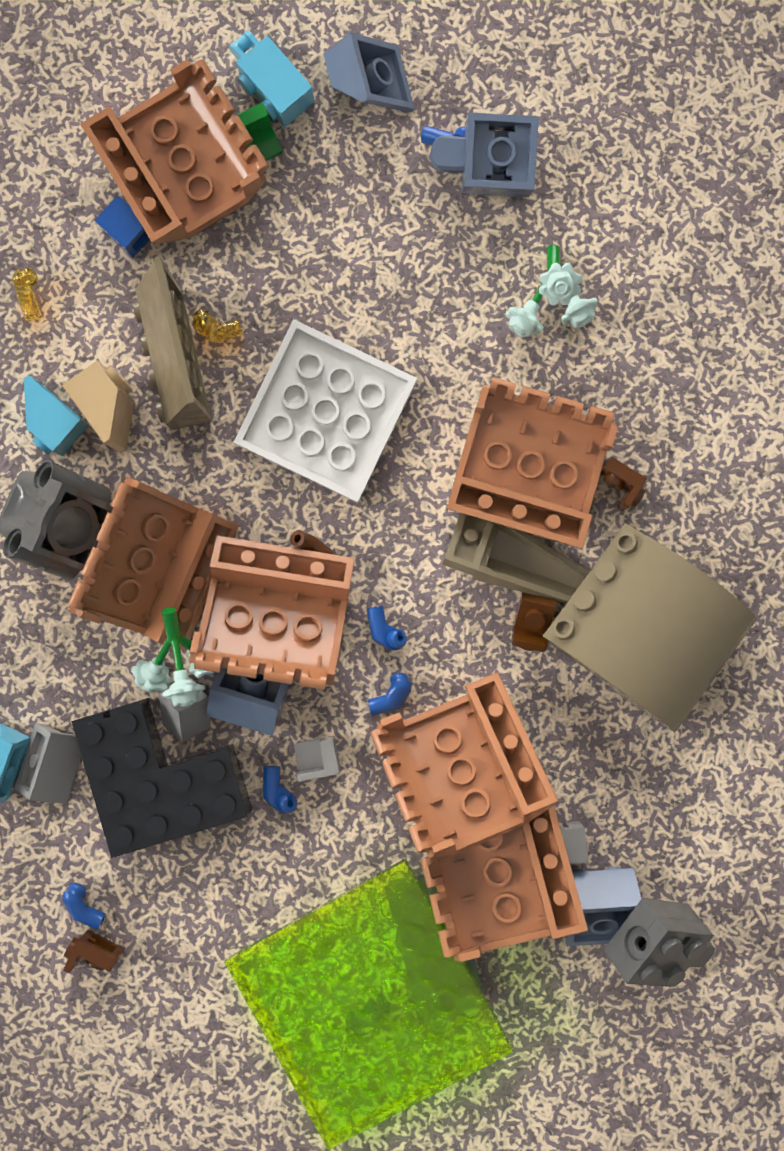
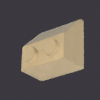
M97 360L62 386L102 442L117 452L122 453L127 449L134 408V401L128 393L133 389L122 374H118L112 365L106 368Z

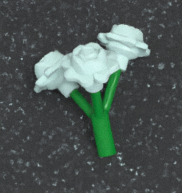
M550 245L546 249L548 272L541 274L540 281L542 283L533 299L528 300L524 308L516 309L515 307H510L509 311L505 313L507 318L510 319L509 329L514 331L519 337H529L531 334H539L543 330L544 326L536 316L540 308L538 303L543 295L548 298L550 305H556L559 301L562 305H568L565 315L561 317L563 325L571 323L574 328H581L595 317L594 309L597 307L598 300L596 298H579L578 295L581 293V288L578 284L582 281V276L573 270L570 263H565L561 268L560 247L558 245Z
M173 607L165 608L161 613L167 638L158 656L153 658L152 661L139 660L137 666L131 668V672L135 676V684L140 689L146 690L149 693L163 692L162 697L171 698L174 707L192 705L198 702L199 693L205 690V685L189 680L188 670H184L179 643L188 649V654L190 655L192 642L181 634L176 609ZM171 645L176 671L173 672L175 680L173 684V680L169 676V669L165 666L164 662ZM195 663L190 664L189 672L195 674L197 678H201L205 674H214L211 671L194 669Z

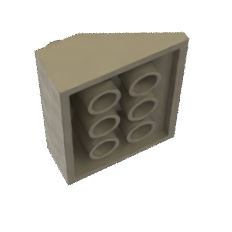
M161 258L156 259L152 262L135 289L138 302L133 303V309L137 322L143 323L145 335L141 336L140 339L145 355L151 357L153 368L148 369L152 388L158 389L160 402H156L158 417L161 423L165 422L169 428L176 430L210 422L212 418L182 289Z

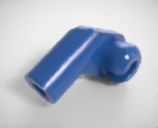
M396 673L390 678L391 686L387 694L368 699L372 716L398 710L403 706L412 687L406 674Z

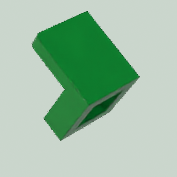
M263 102L237 114L253 139L248 147L257 145L266 161L282 154V147L271 126L269 114Z

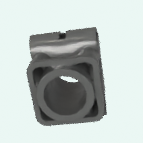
M50 460L42 462L35 473L27 470L22 471L17 476L0 513V535L5 537L3 544L4 556L30 567L39 568L41 571L65 580L74 579L80 570L83 571L92 547H97L99 541L96 538L107 513H111L113 510V506L110 504L111 490Z

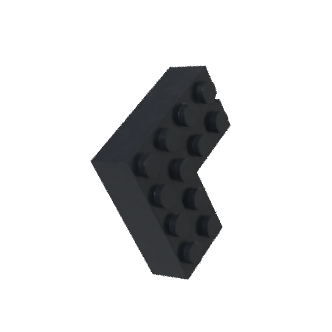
M149 698L71 721L111 858L248 817L253 810L234 744L167 763Z

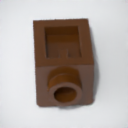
M612 456L603 463L600 473L605 476L603 481L618 491H621L622 488L627 490L617 508L622 511L628 509L630 505L635 508L646 492L642 486L647 478Z
M522 592L512 627L513 646L527 651H546L548 640L543 635L551 625L556 609V599Z
M87 930L80 939L74 937L67 947L64 957L68 961L63 971L70 973L79 963L80 959L83 958L90 967L110 972L125 948Z

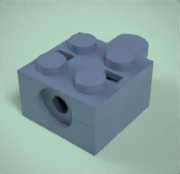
M468 113L465 121L464 137L440 136L436 138L432 144L430 162L433 168L439 172L462 173L461 194L529 198L535 189L539 116Z

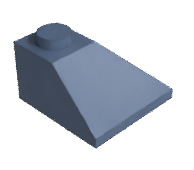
M350 32L323 54L328 77L333 88L363 103L405 112L415 110L398 45Z

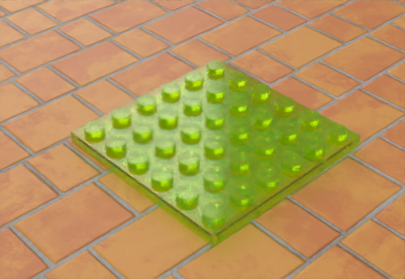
M406 858L232 954L224 961L328 1150L513 1053L512 1043L465 961H455L454 956L444 957L438 931L446 928L443 923L436 924L431 902Z

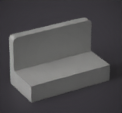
M35 723L14 789L31 801L67 803L82 758L76 736L74 734L60 733L46 724Z

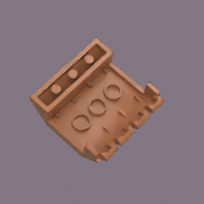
M186 59L171 68L170 71L176 83L117 118L109 106L80 124L153 245L193 237L246 205L267 180L264 172L269 167L257 145L248 147L253 141L251 135L238 115L232 116L235 109L220 86L214 87L217 80L203 59L195 63H190Z
M492 377L490 387L482 386L446 509L583 549L593 516L589 514L604 459L607 451L613 447L618 430L617 424L612 423L614 412L590 406L587 415L581 414L584 403L556 396L554 404L550 405L548 404L550 393L523 386L520 395L514 394L516 383Z
M126 477L125 482L120 483L111 506H113V510L111 513H107L96 538L99 541L97 547H92L81 574L84 577L82 581L77 582L68 603L71 606L69 612L98 624L100 621H104L144 634L154 641L164 644L167 636L161 612L165 608L173 607L177 612L181 634L190 641L206 603L211 581L209 566L216 536L234 538L239 525L160 492L142 482ZM179 643L180 650L186 651V647Z
M217 535L209 566L211 574L210 586L199 632L194 631L190 648V663H195L194 669L220 673L222 668H227V674L256 679L257 674H264L263 680L293 684L294 679L300 680L299 686L325 690L326 685L333 686L355 558Z
M498 672L465 685L466 695L405 720L402 719L400 712L381 719L377 729L370 733L378 755H388L389 757L382 761V765L391 788L402 789V791L395 794V798L405 822L415 821V825L409 827L408 830L417 853L427 852L430 859L457 854L524 826L558 803V799Z
M554 806L524 826L457 854L431 859L428 856L420 859L427 888L436 886L438 891L430 894L429 897L436 924H446V929L438 931L444 957L454 956L455 961L463 962L479 958L482 952L547 936L556 939L588 931Z

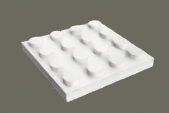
M293 319L233 443L359 503L414 389L417 378Z

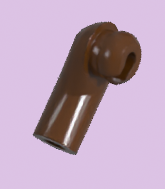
M296 530L291 535L290 541L294 547L334 554L333 550L311 534Z

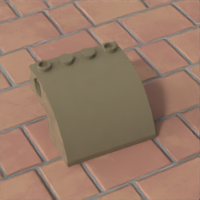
M625 523L543 637L557 650L610 685L624 699L675 733L756 622L757 617L734 595L699 568Z

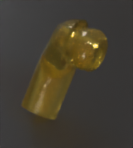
M25 267L22 270L17 269L12 276V281L24 319L26 321H33L41 318L42 314L32 286L37 284L38 276L30 267Z
M200 309L193 315L192 324L194 329L211 342L217 343L243 335L239 318L220 323L210 316V312L205 309Z

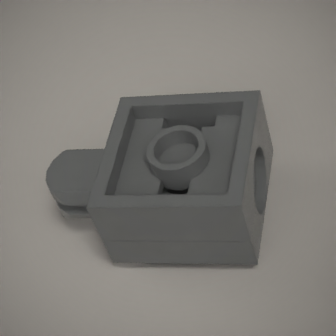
M642 898L603 951L627 984L674 987L683 981L686 975L685 972L689 967L699 968L711 959L715 948L710 940L714 935L689 904Z

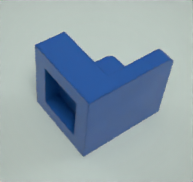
M119 196L115 197L94 220L101 230L132 258L150 240L130 205Z

